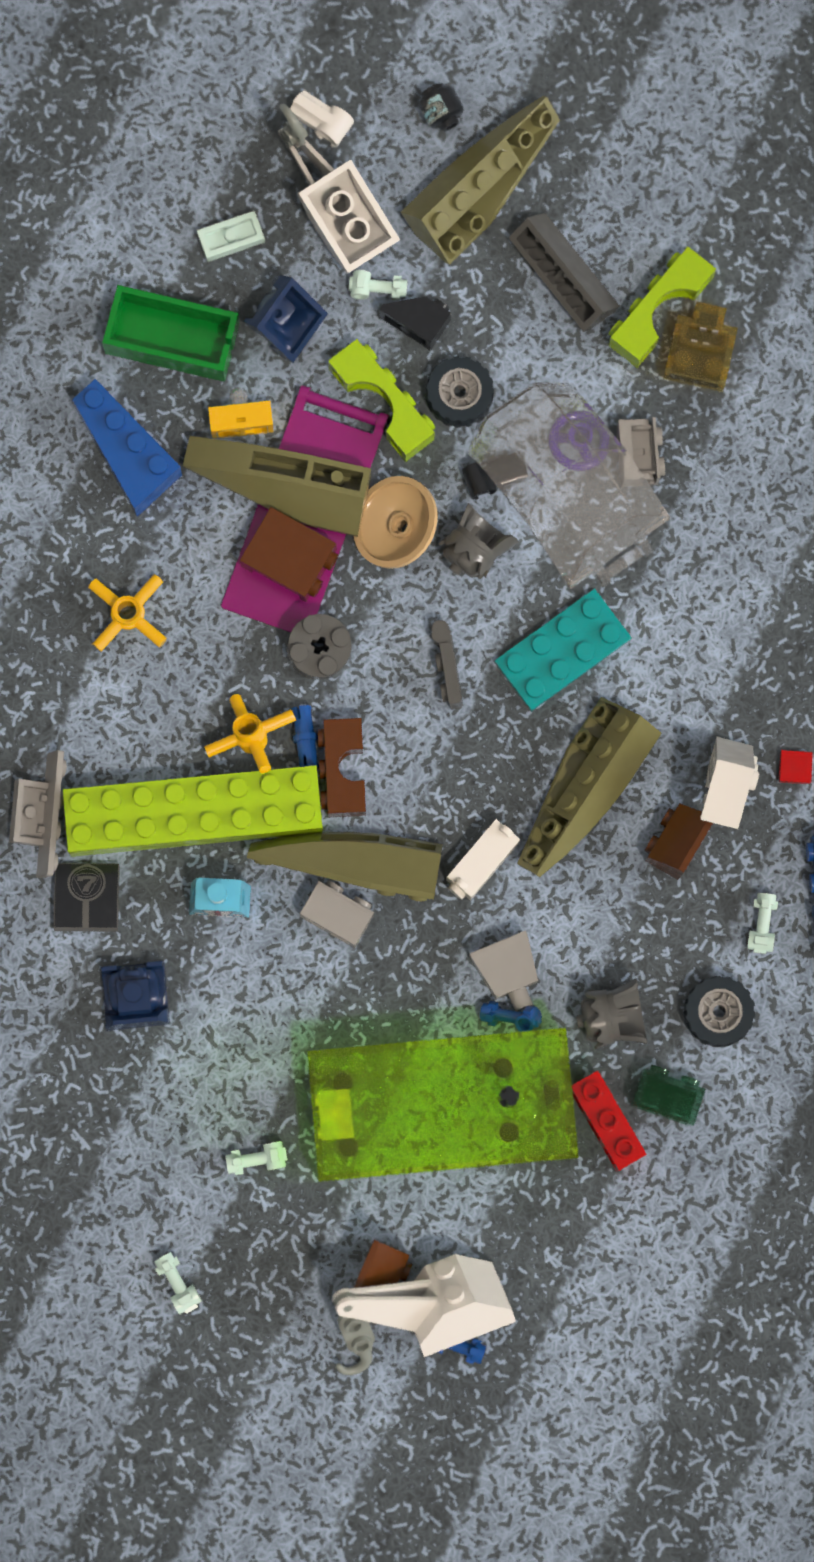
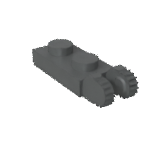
M438 619V621L432 623L431 635L434 644L440 648L441 652L436 653L435 658L438 672L444 671L446 683L440 684L443 702H449L451 710L459 709L463 706L452 634L448 623Z

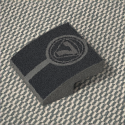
M58 863L55 871L54 931L118 932L119 864Z

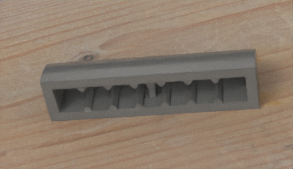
M546 213L528 217L509 237L510 241L583 332L594 328L620 307Z

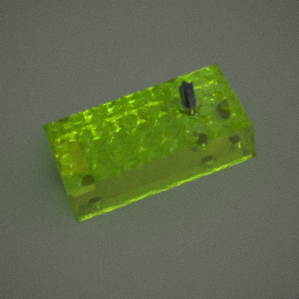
M566 1028L307 1051L319 1183L568 1161L579 1158Z

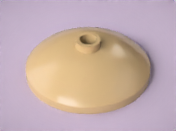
M405 476L389 477L372 486L368 491L358 537L353 536L356 547L361 555L372 564L389 569L406 566L418 559L430 545L437 527V507L432 494L422 483ZM407 524L406 530L402 532V527Z

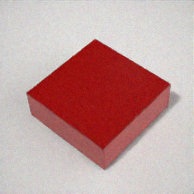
M781 750L779 783L810 785L813 752Z

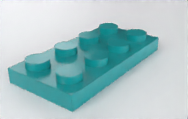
M593 589L497 658L494 663L532 712L621 648L632 637L598 592Z

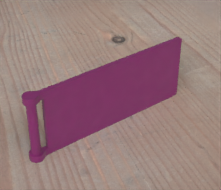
M302 385L279 449L371 468L390 415L383 412L376 414L312 392L310 387ZM306 403H310L373 425L375 429L373 434L307 412L304 410ZM258 504L221 607L227 611L291 633L299 621L309 615L318 614L335 565L331 571L325 569L320 578L323 581L320 591L315 598L310 596L307 602L301 600L297 594L254 570L251 573L242 568L240 559L269 509ZM305 525L335 542L337 546L335 553L340 554L347 534Z

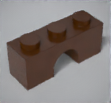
M362 719L324 720V729H318L319 748L325 747V760H319L320 779H326L327 791H321V810H328V818L366 816L365 781L348 780L339 771L340 762L346 756L363 754Z

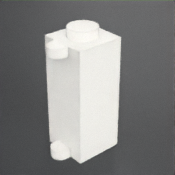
M496 819L447 876L446 881L450 883L447 888L459 899L462 900L466 896L471 901L519 844L520 839L513 834L510 828L501 824Z

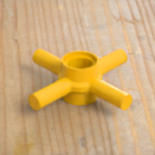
M153 574L134 597L122 596L119 598L95 578L88 588L111 607V618L113 621L97 637L92 645L102 652L121 629L131 630L136 628L160 648L166 642L167 637L144 619L145 610L143 605L163 581ZM130 606L136 609V613L131 619H122L119 616L120 611L124 607Z
M235 694L229 699L236 715V719L233 722V734L204 746L206 753L210 758L239 746L244 752L253 755L260 773H267L271 770V765L264 751L268 742L267 733L296 721L295 716L290 709L261 721L257 715L248 713L241 695Z

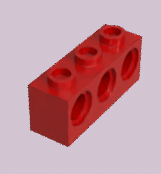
M599 1071L592 1073L568 1088L616 1172L647 1155Z

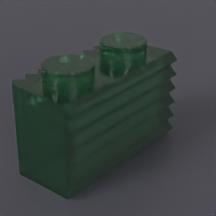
M651 1065L650 1070L644 1068L641 1072L631 1107L690 1127L694 1126L706 1090L699 1087L700 1081L684 1075L681 1076L680 1080L669 1077V1070Z

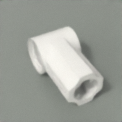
M305 90L297 95L290 108L299 121L313 129L321 140L324 137L332 143L330 146L332 147L338 146L354 123L353 118L346 111L337 106L329 107Z

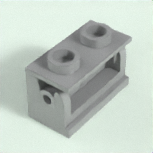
M656 417L652 418L650 424L648 419L618 420L616 432L621 487L658 485L660 476H665L664 457H659L658 446L663 444L662 428L656 427Z
M329 880L326 884L318 881L301 910L300 917L356 948L371 918L374 917V912L369 910L372 905L357 896L353 900L342 894L344 889Z

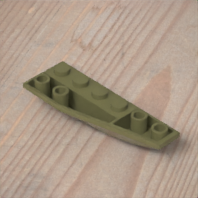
M542 96L476 142L444 169L401 211L415 236L446 264L450 265L492 224L559 123L560 119L546 96Z
M195 436L189 437L183 461L184 468L267 509L272 507L303 525L358 537L372 478L371 468L277 448Z
M601 697L568 746L517 864L536 876L541 877L567 855L608 812L628 786L662 733L641 715Z
M316 832L253 842L249 847L247 858L261 865H276L377 890V893L384 896H394L397 893L408 895L410 899L415 901H426L427 899L434 900L443 844L374 833Z

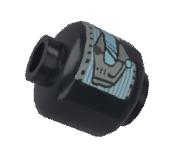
M437 83L422 92L421 96L423 98L419 102V108L430 128H442L443 131H448L460 123L458 118L464 112V108L452 86H444L442 83Z

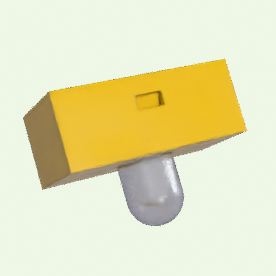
M241 387L231 390L229 394L230 405L208 407L212 439L274 432L270 401L249 403L248 394Z

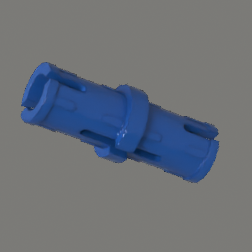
M301 705L299 709L298 707H293L291 710L296 721H294L295 735L292 737L293 743L297 744L299 767L317 765L318 769L319 764L315 743L318 740V734L314 732L312 707L311 705Z

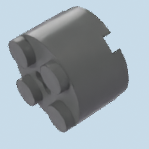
M325 614L309 615L295 625L288 637L286 646L288 659L295 671L306 678L314 680L329 678L338 673L349 659L351 653L350 634L346 627L332 616ZM318 640H322L324 642L323 647L327 649V652L321 651L317 655L314 653L315 647L310 644L311 642L317 643Z

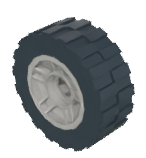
M455 356L449 360L447 358L440 365L437 364L433 368L432 374L430 373L426 384L428 408L430 412L434 413V417L438 421L441 420L447 426L452 425L455 428L472 426L473 423L480 422L482 417L488 414L494 397V382L492 377L489 376L487 368H484L479 361H473L470 357L459 358V356ZM455 387L463 391L466 390V394L463 397H457L454 394Z
M714 976L702 980L691 989L684 1002L683 1018L686 1021L685 1025L691 1031V1035L695 1039L700 1040V1043L717 1048L730 1046L744 1038L753 1026L752 1022L756 1012H754V1000L750 997L751 993L742 986L741 982H736L731 977ZM717 1005L726 1010V1013L721 1018L716 1017L713 1013Z

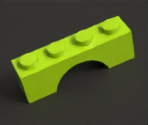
M687 247L682 254L677 251L666 265L669 268L663 276L657 274L647 287L649 293L644 299L638 297L628 309L630 313L628 318L624 322L618 320L609 332L611 336L609 347L636 368L641 365L656 347L659 339L652 322L654 310L662 302L671 298L682 297L695 300L714 278L716 268L690 247Z
M356 339L328 361V369L347 392L369 390L379 394L387 401L393 417L386 431V439L401 458L407 462L434 441L435 432L433 430L435 425L426 414L421 416L414 408L416 403L406 390L401 392L394 384L397 380L387 367L382 369L375 361L377 356L368 344L363 346Z

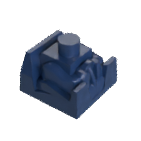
M279 275L272 280V285L276 290L267 293L258 305L254 317L245 318L243 322L250 329L272 343L270 348L275 353L294 363L328 313L292 277Z
M164 961L101 967L107 1031L170 1025Z

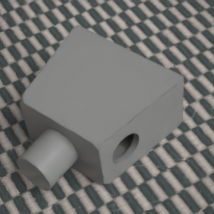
M526 930L469 954L470 961L495 1000L509 995L515 1011L525 1009L526 1006L533 1005L526 987L536 984L538 977Z

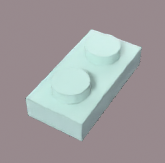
M255 211L197 230L207 262L265 243Z

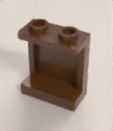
M270 507L242 555L240 564L242 568L251 573L254 570L297 594L301 600L307 602L310 596L316 597L323 585V581L320 580L325 569L331 571L339 554L335 553L337 550L335 542Z

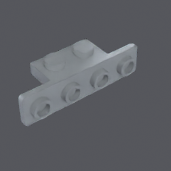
M61 750L47 754L45 782L17 779L14 782L9 843L39 847L37 878L53 876V872L56 871L58 866V854L55 853L56 840L59 839L61 834V823L58 822L59 809H61L64 801L61 782L67 768L64 751Z

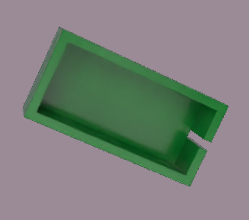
M117 285L102 344L107 355L225 382L232 357L231 350L234 349L240 326L239 314Z

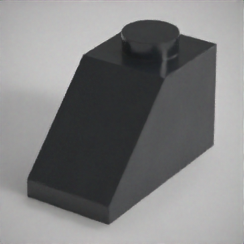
M423 296L383 304L379 309V318L428 350H431L450 323L451 312L448 311L449 307L438 299L432 301L428 297Z

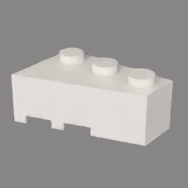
M716 736L705 785L709 789L703 798L704 807L700 820L738 829L749 790L755 791L759 772H757L758 757L754 756L752 745Z

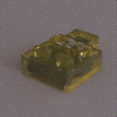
M696 302L692 317L677 315L663 379L723 392L738 330L736 327L723 325L727 308Z

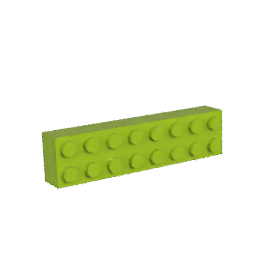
M317 765L272 769L267 773L251 771L63 789L67 848L71 857L323 832Z

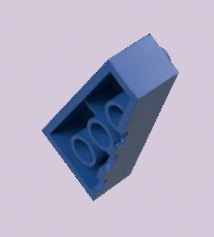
M94 379L72 400L76 411L136 516H139L182 476L181 467L116 399Z

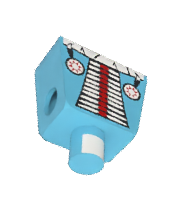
M195 878L191 882L189 915L249 918L251 886L242 880Z

